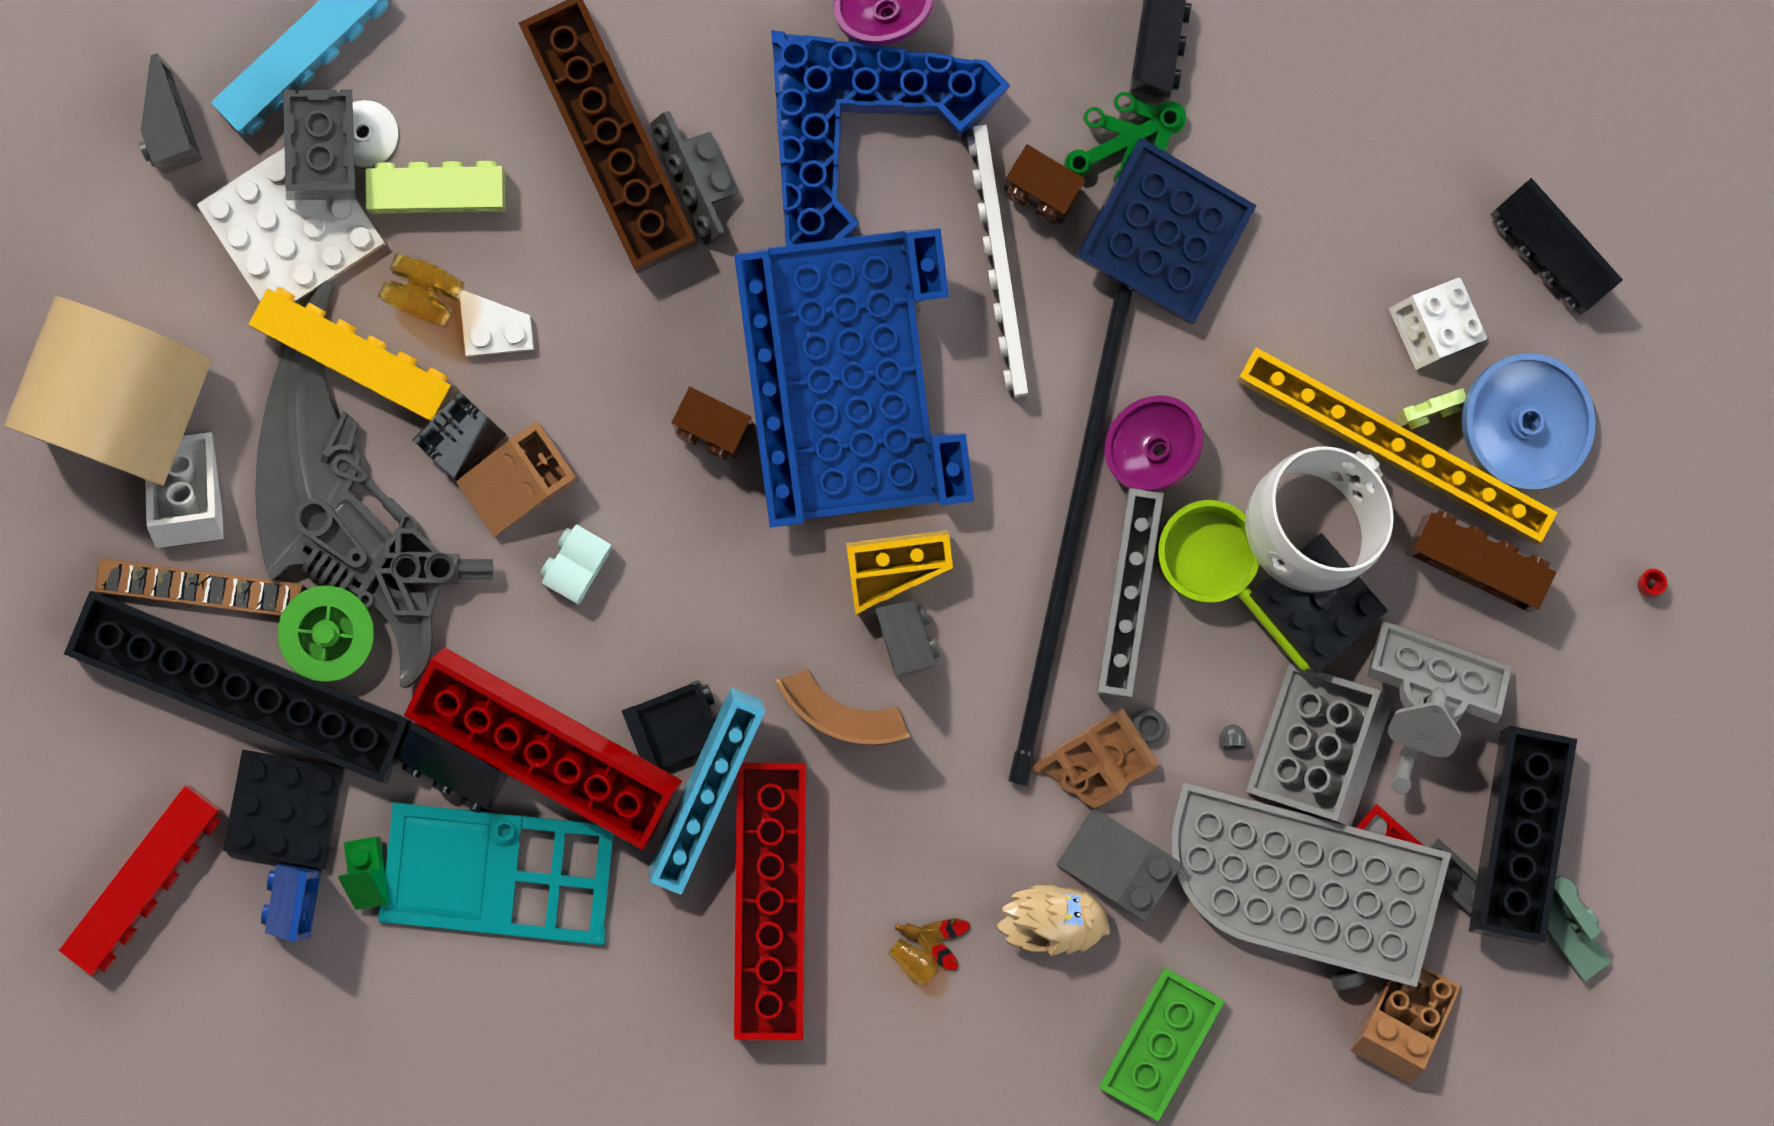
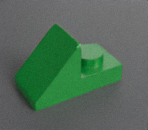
M370 837L344 842L348 874L339 875L338 878L355 910L390 905L381 838Z

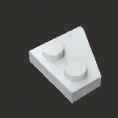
M459 291L466 357L534 350L530 315L470 292Z

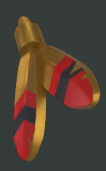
M950 918L925 924L921 927L906 923L905 926L897 924L895 930L903 932L904 937L917 939L928 955L943 968L956 970L958 962L955 955L940 939L962 935L969 929L970 924L963 919Z

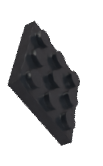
M1320 533L1300 550L1303 555L1319 564L1335 568L1351 567L1323 533ZM1270 576L1249 594L1315 673L1322 670L1388 611L1359 576L1342 587L1314 593L1289 588Z
M242 749L223 851L326 869L345 768Z

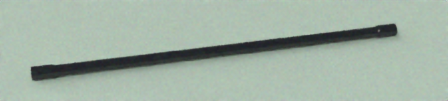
M1118 282L1022 727L1008 782L1028 786L1034 760V747L1133 292Z

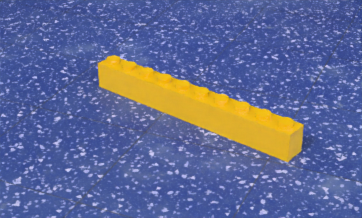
M1257 347L1252 351L1236 380L1238 383L1362 451L1371 454L1373 457L1534 545L1543 541L1558 513Z

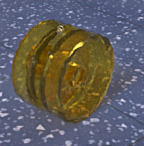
M396 253L389 269L394 276L407 283L403 285L391 280L384 281L377 298L408 314L446 328L453 311L449 305L436 299V297L439 296L452 301L459 300L465 283L433 264Z

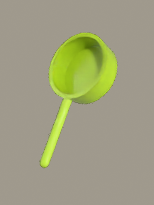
M1217 500L1193 502L1178 510L1166 523L1158 546L1160 566L1168 582L1182 595L1199 602H1220L1237 595L1297 667L1302 671H1308L1310 666L1249 596L1252 591L1248 585L1257 573L1259 562L1256 560L1248 543L1245 529L1246 515L1235 506Z

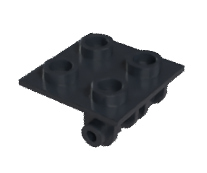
M458 391L412 441L457 481L478 465L506 436V433L464 394Z

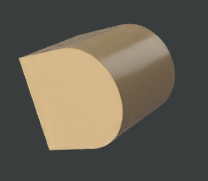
M54 296L4 426L45 443L164 486L212 358L137 324L78 302Z

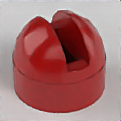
M1648 569L1638 579V591L1647 598L1658 597L1667 588V578L1658 569ZM1652 578L1655 580V583L1649 589L1646 585Z

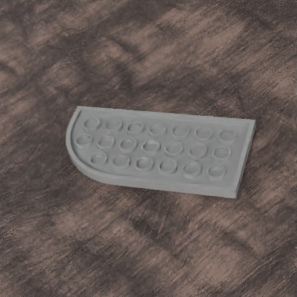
M1183 782L1172 827V857L1182 863L1177 871L1179 882L1193 906L1203 917L1223 932L1250 943L1417 987L1451 853Z

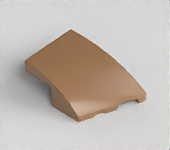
M1120 708L1056 747L1036 761L1032 767L1036 772L1041 773L1043 771L1060 782L1059 786L1069 793L1076 794L1081 801L1095 809L1121 795L1130 782L1155 770L1160 763L1124 709Z

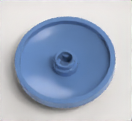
M1523 353L1505 357L1494 362L1475 379L1464 401L1462 430L1471 457L1483 472L1517 490L1544 489L1568 479L1583 464L1594 440L1596 426L1595 411L1586 386L1571 368L1550 356Z

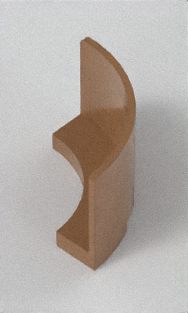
M809 669L783 679H775L782 695L795 712L808 724L832 738L859 745H885L910 738V734L906 729L897 706L880 711H864L847 707L829 697L815 682Z

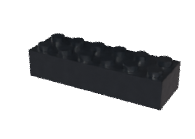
M1509 726L1500 731L1470 919V933L1532 945L1546 942L1577 745L1576 738Z

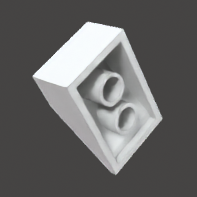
M212 432L183 436L164 486L145 480L147 529L155 548L223 539L222 504Z

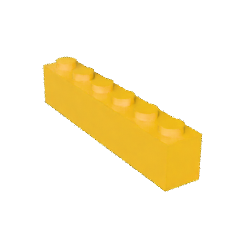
M277 287L275 292L267 288L248 324L250 327L428 421L437 414L451 388V385L446 383L447 375L432 367L429 368L428 372H425L415 366L418 361L415 358L401 351L395 356L385 350L387 344L371 335L365 340L354 334L357 328L341 319H338L335 324L325 319L324 316L327 312L317 306L308 303L306 308L293 302L296 297L294 294L280 287Z

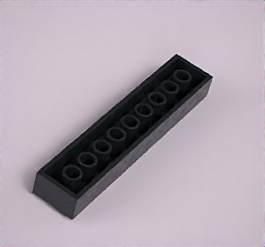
M89 591L64 652V655L381 783H388L401 747L413 722L401 714L302 676L287 668L94 591Z

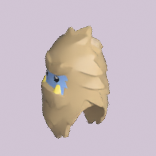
M1035 885L1027 890L1011 895L1010 898L1013 902L1002 907V913L1007 915V917L996 926L999 932L1008 936L1005 938L1008 944L1031 952H1049L1051 956L1065 951L1067 955H1070L1079 949L1081 952H1084L1095 945L1102 936L1109 935L1110 933L1107 909L1102 907L1095 897L1086 891L1069 887L1060 888L1055 885Z

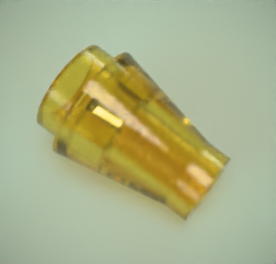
M902 938L894 944L888 953L914 984L919 983L923 987L933 979L941 967L935 961L936 957L906 943Z

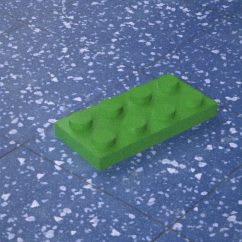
M1163 967L1098 1088L1159 1122L1225 1000Z

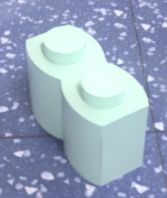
M576 524L572 530L567 528L557 544L561 547L559 554L555 559L549 557L540 575L544 577L541 582L544 586L579 605L608 558L613 546Z

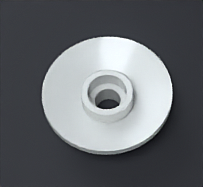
M369 100L353 102L354 166L359 168L374 167L375 163L385 162L393 154L399 138L398 125L394 116L383 105ZM362 126L369 128V134L364 138L357 136V131Z

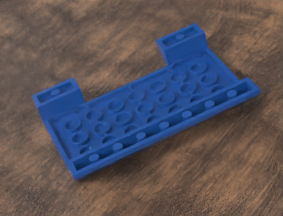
M941 228L877 233L768 247L734 254L770 528L802 524L804 519L939 502L940 506L973 502L974 495L966 433H930L914 301L949 297Z

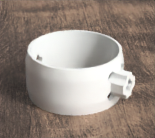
M1313 447L1288 456L1270 470L1257 484L1248 502L1245 516L1248 543L1262 568L1281 584L1298 591L1311 593L1342 587L1368 570L1383 553L1393 529L1392 502L1386 486L1380 478L1383 475L1379 469L1380 463L1371 454L1365 455L1360 451L1352 454L1335 447ZM1307 473L1320 477L1334 485L1348 499L1358 517L1362 535L1361 551L1354 567L1335 568L1319 564L1303 555L1289 541L1279 523L1275 504L1277 484L1281 475ZM1357 491L1360 492L1363 497L1359 496L1357 494ZM1281 559L1285 564L1281 565L1277 560Z

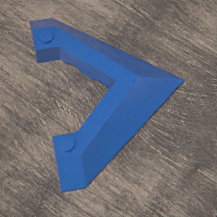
M771 30L785 244L791 245L854 237L861 231L859 222L838 201L842 112L938 115L962 139L973 129V126H976L988 115L1009 89L1010 84L987 60H969L955 58L951 55L930 52L919 53L906 51V49L867 45L853 41L842 42L835 41L832 38L810 35L800 36Z

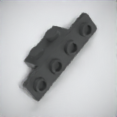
M670 111L663 112L650 123L653 138L663 152L667 169L674 176L680 190L681 199L688 207L694 220L697 234L701 236L705 245L711 244L724 234V229L712 204L734 197L738 194V190L711 131L683 141Z

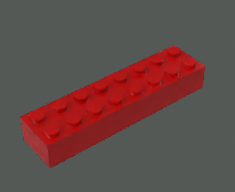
M445 647L431 658L404 713L405 717L642 850L657 832L682 783V780Z
M742 762L737 773L734 1040L804 1039L807 763Z

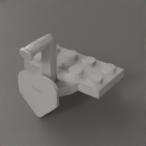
M1382 622L1367 677L1399 688L1400 700L1404 706L1403 709L1395 712L1388 727L1390 738L1396 743L1404 745L1400 753L1395 777L1391 781V788L1394 792L1404 794L1411 789V772L1419 752L1435 757H1446L1454 752L1461 737V732L1455 723L1461 719L1464 712L1496 724L1498 723L1502 715L1512 667L1389 622Z

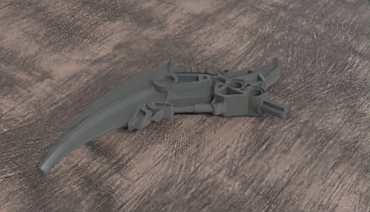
M330 281L322 283L309 303L326 311L334 285ZM285 346L272 381L264 411L256 463V517L268 578L276 580L288 568L303 565L301 572L308 574L312 570L310 578L315 581L321 576L319 584L322 586L329 583L328 586L339 587L347 591L351 590L358 595L357 597L362 602L365 597H369V602L364 604L366 608H377L393 630L400 658L399 683L402 688H409L424 674L431 659L433 646L432 615L442 586L459 584L460 579H493V559H460L459 554L442 553L420 533L415 518L408 514L393 498H388L369 479L367 472L361 468L363 456L355 447L359 423L345 411L342 412L338 420L328 392L324 365ZM355 482L363 484L382 503V507L400 523L399 528L392 535L387 527L350 492ZM405 537H417L432 552H405ZM307 547L313 550L310 555L304 552ZM407 560L414 561L416 565L415 573L411 577L403 578L399 571L401 564ZM441 560L448 561L450 564L449 573L445 577L437 578L433 571L435 564ZM388 561H391L390 568H384ZM386 576H393L400 591L390 587ZM376 579H378L379 585L375 593L371 594L368 591ZM356 580L362 583L359 588L353 585ZM408 585L434 586L430 601H428L426 592H410Z

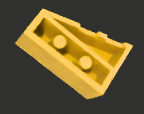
M948 530L846 543L855 615L953 568Z

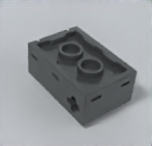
M352 89L340 90V93H337V90H299V93H295V90H283L286 200L355 199Z

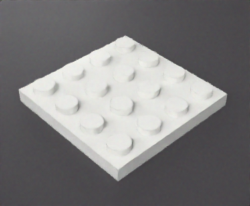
M284 148L197 204L260 301L267 288L275 292L277 287H280L294 294L296 297L293 302L297 303L316 291L325 281L333 280L386 245L356 198L346 200H286Z

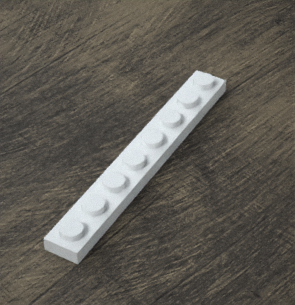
M987 124L973 126V136L967 137L969 155L970 157L976 156L978 169L972 170L975 190L982 191L983 203H977L980 224L987 223L988 236L983 237L985 257L992 256L994 268L993 270H988L990 290H997L999 303L993 304L996 324L1002 323L1004 336L998 337L1000 355L1001 357H1007L1009 370L1003 371L1006 391H1013L1014 398L1025 397L1028 395Z

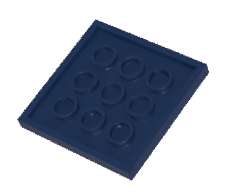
M1139 138L1075 258L1191 325L1195 323L1257 205L1145 139Z

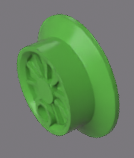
M317 586L298 594L284 609L278 626L279 647L287 663L297 673L316 681H336L353 674L368 658L374 641L373 621L364 603L351 592L335 586Z

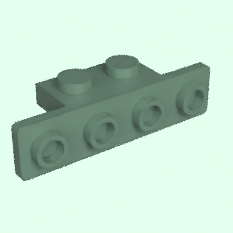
M1557 876L1547 932L1582 981H1587L1610 964V959L1595 939L1596 936L1602 933L1597 926L1599 920L1589 907H1584L1577 897L1579 891L1573 882L1568 878L1564 879L1563 876Z

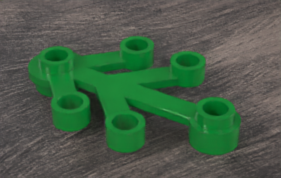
M1121 92L1116 95L1113 102L1118 112L1127 113L1131 111L1151 120L1138 126L1106 115L1098 107L1089 108L1083 115L1084 123L1088 127H1101L1121 135L1087 152L1083 150L1070 152L1064 160V166L1083 177L1091 170L1093 163L1127 147L1120 169L1114 174L1113 181L1115 183L1139 138L1144 139L1157 132L1154 145L1166 151L1170 136L1181 131L1186 123L1184 108L1174 101H1165L1158 106H1154L1134 99L1133 95L1129 92ZM1121 96H1126L1130 100V106L1126 109L1121 108L1118 104V99ZM1096 111L1100 115V121L1097 124L1089 122V112ZM1170 111L1174 113L1176 119L1173 124H1167L1164 121L1163 116L1165 112ZM1075 157L1084 159L1085 166L1083 169L1078 170L1074 168L1073 159Z

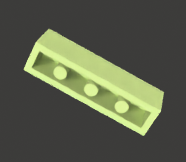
M458 161L443 162L442 167H429L427 162L408 163V168H395L394 163L388 162L375 163L374 168H366V210L370 214L506 212L505 170L502 166H497L496 161H477L476 167H463V162Z

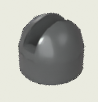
M1231 724L1222 729L1219 735V749L1240 750L1247 747L1246 735L1240 726Z

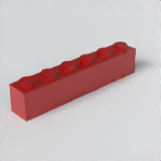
M185 785L58 951L91 976L98 974L100 971L106 973L117 958L113 953L120 944L126 946L137 933L138 929L134 926L142 916L148 918L159 903L155 899L162 889L168 891L180 876L176 872L184 861L189 864L201 848L197 844L204 834L210 836L217 829L222 821L218 816L223 810L191 785Z

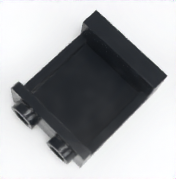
M700 680L636 706L621 710L639 756L661 769L700 754L716 720L710 705L715 703L709 685L702 686Z

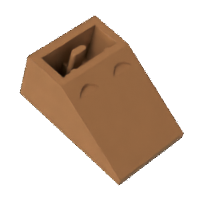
M536 421L503 444L456 482L495 538L578 482L579 479L543 426Z
M1422 965L1417 987L1386 979L1364 1019L1350 1051L1411 1084L1424 1071L1461 986Z

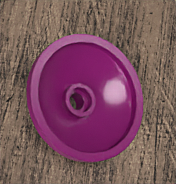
M834 0L833 9L836 22L846 36L867 45H886L901 41L918 31L931 15L934 0Z
M1164 395L1142 398L1120 412L1111 424L1104 446L1107 466L1113 476L1127 488L1152 492L1168 489L1188 476L1197 464L1203 449V428L1196 413L1185 402L1177 398ZM1166 449L1165 453L1158 457V453Z

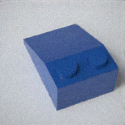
M277 864L275 871L270 870L267 880V890L272 891L269 905L264 904L261 915V924L266 925V934L292 942L310 938L321 870Z

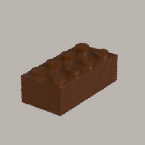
M1438 510L1437 513L1431 512L1422 517L1405 554L1526 612L1540 609L1557 573L1549 569L1550 562L1535 555H1532L1531 558L1524 557L1518 554L1520 548L1504 540H1501L1500 543L1493 542L1487 539V532L1475 526L1469 525V528L1455 524L1457 518L1444 511Z

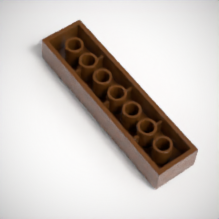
M566 0L519 22V26L636 274L697 246L698 244L584 1Z

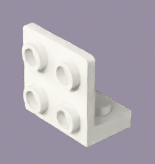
M1456 278L1412 295L1388 308L1416 370L1487 339V335L1461 278Z

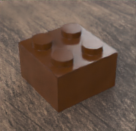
M1026 144L1005 178L1003 189L1008 191L1006 196L1016 204L1024 206L1025 203H1028L1036 208L1035 214L1051 224L1055 220L1062 223L1080 194L1085 178Z
M689 386L671 424L677 430L675 434L679 439L693 446L696 445L697 441L708 445L706 448L708 453L726 461L728 456L736 459L753 425V420L751 416Z

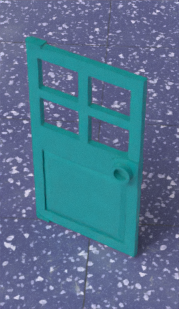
M393 802L385 872L390 905L380 906L378 914L379 923H397L604 946L606 942V927H604L614 834L595 823ZM522 828L555 832L551 874L517 870ZM566 833L599 836L595 878L561 875ZM516 881L549 884L545 926L512 923ZM560 886L594 889L589 931L556 927Z

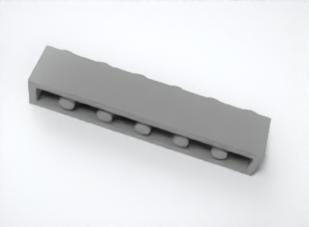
M1129 488L1127 491L1096 693L1126 698L1132 697L1164 493Z

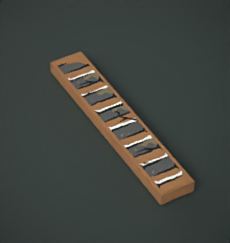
M99 558L95 592L281 616L289 602L303 592L304 585Z

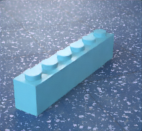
M319 0L210 103L243 137L248 133L250 135L255 134L263 127L266 122L264 118L272 110L277 112L283 108V90H295L297 87L301 89L308 85L315 77L313 72L322 63L324 65L330 64L339 55L340 51L338 49L347 40L352 42L357 39L365 29L363 25L372 17L374 19L379 18L388 9V2L390 0Z
M730 687L649 865L650 883L682 895L764 716L765 708L762 699Z

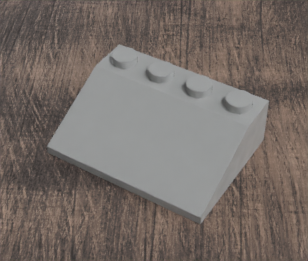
M1289 663L1246 792L1352 827L1394 697L1375 688L1322 672L1315 673L1312 669L1302 671L1297 665Z

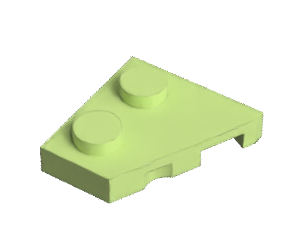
M1461 388L1429 399L1416 406L1406 407L1395 414L1399 426L1409 425L1410 430L1429 424V416L1441 413L1442 418L1461 412L1460 405L1464 404L1466 394L1464 389Z

